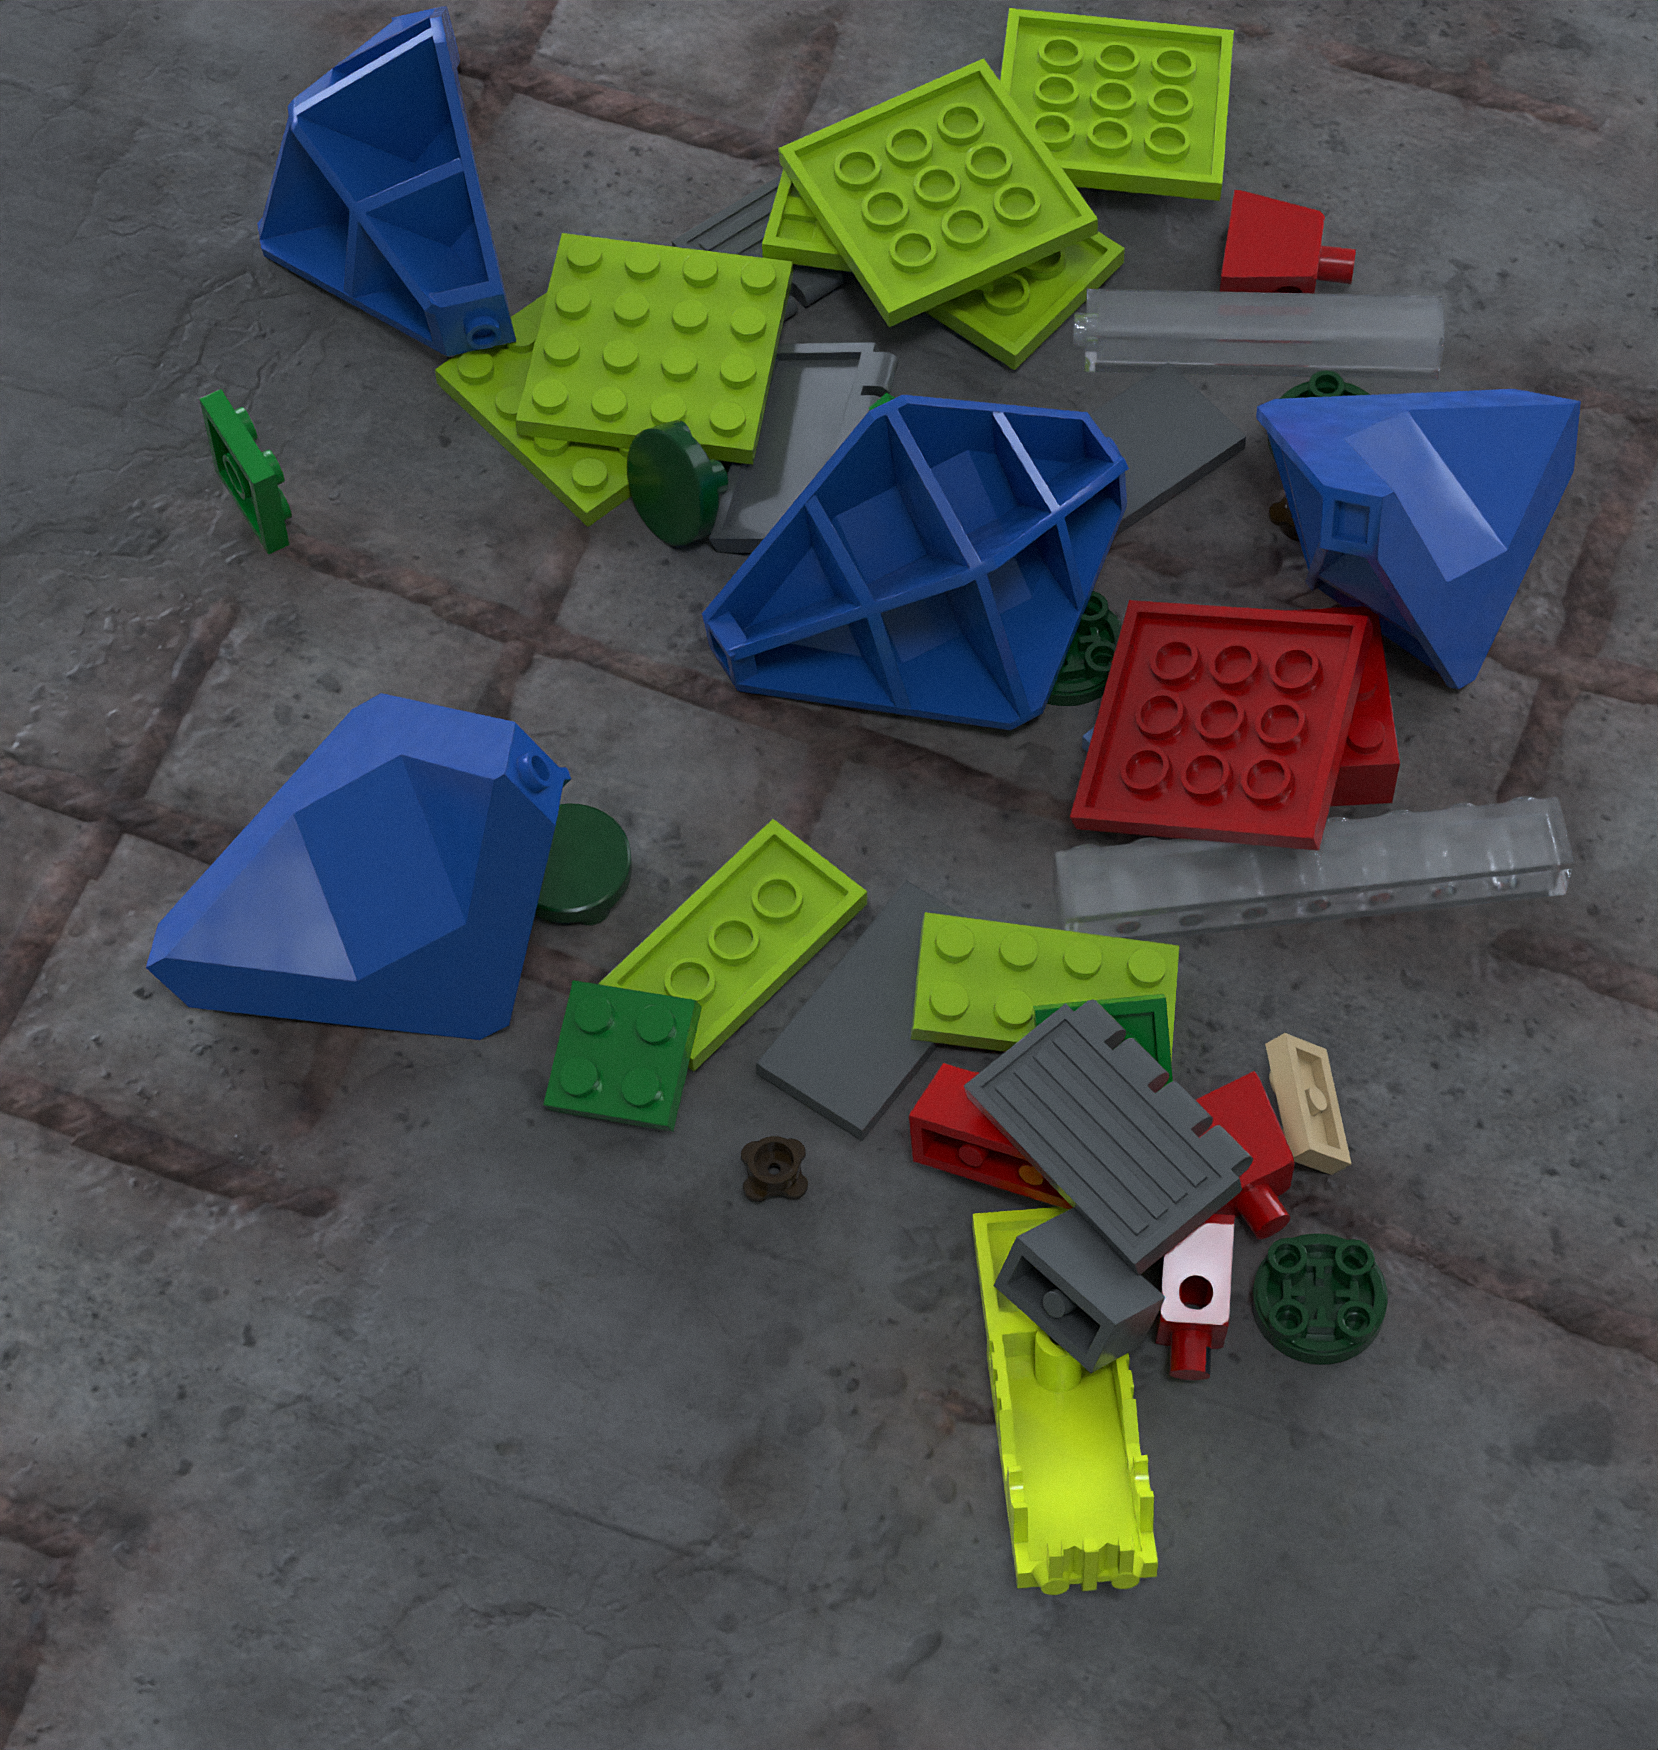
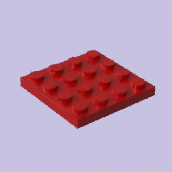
M1129 600L1070 814L1076 829L1319 851L1374 630L1369 616Z

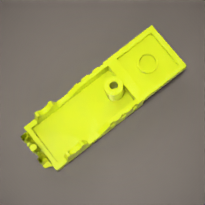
M1050 1207L975 1213L972 1216V1231L987 1336V1362L1017 1588L1040 1587L1045 1594L1058 1595L1066 1592L1070 1584H1080L1082 1591L1097 1590V1582L1110 1581L1112 1586L1117 1589H1129L1136 1586L1140 1578L1157 1577L1158 1558L1153 1533L1154 1494L1151 1491L1149 1482L1148 1456L1141 1455L1137 1406L1136 1399H1133L1134 1384L1132 1371L1129 1370V1353L1090 1373L993 1286L1016 1237L1068 1211V1209Z

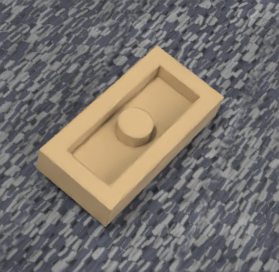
M1287 1033L1266 1043L1271 1069L1269 1080L1276 1094L1283 1126L1282 1131L1293 1154L1294 1162L1330 1175L1351 1165L1327 1050Z

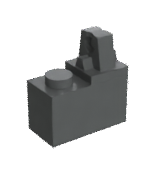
M1074 1208L1017 1236L993 1285L1090 1373L1140 1347L1166 1298L1144 1277L1138 1276Z

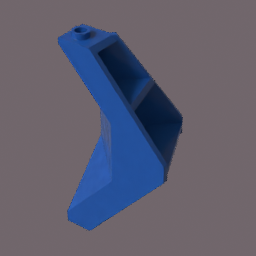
M446 5L392 17L390 24L290 102L287 106L289 115L263 217L257 224L261 249L266 258L448 357L516 342V337L474 157L457 71L460 56Z
M1518 389L1285 398L1273 399L1257 406L1256 419L1267 431L1307 564L1308 574L1305 582L1312 591L1318 588L1344 607L1364 606L1379 615L1381 633L1439 673L1447 687L1460 689L1474 681L1574 472L1581 401Z
M900 395L870 410L703 611L702 616L709 647L737 691L1012 730L1043 714L1058 678V673H1060V668H1062L1127 507L1125 471L1129 468L1125 458L1122 457L1115 442L1110 437L1104 436L1088 412Z
M380 693L353 708L158 923L146 969L189 1008L481 1040L510 1024L556 827L562 789L571 780L567 767H559L513 721Z

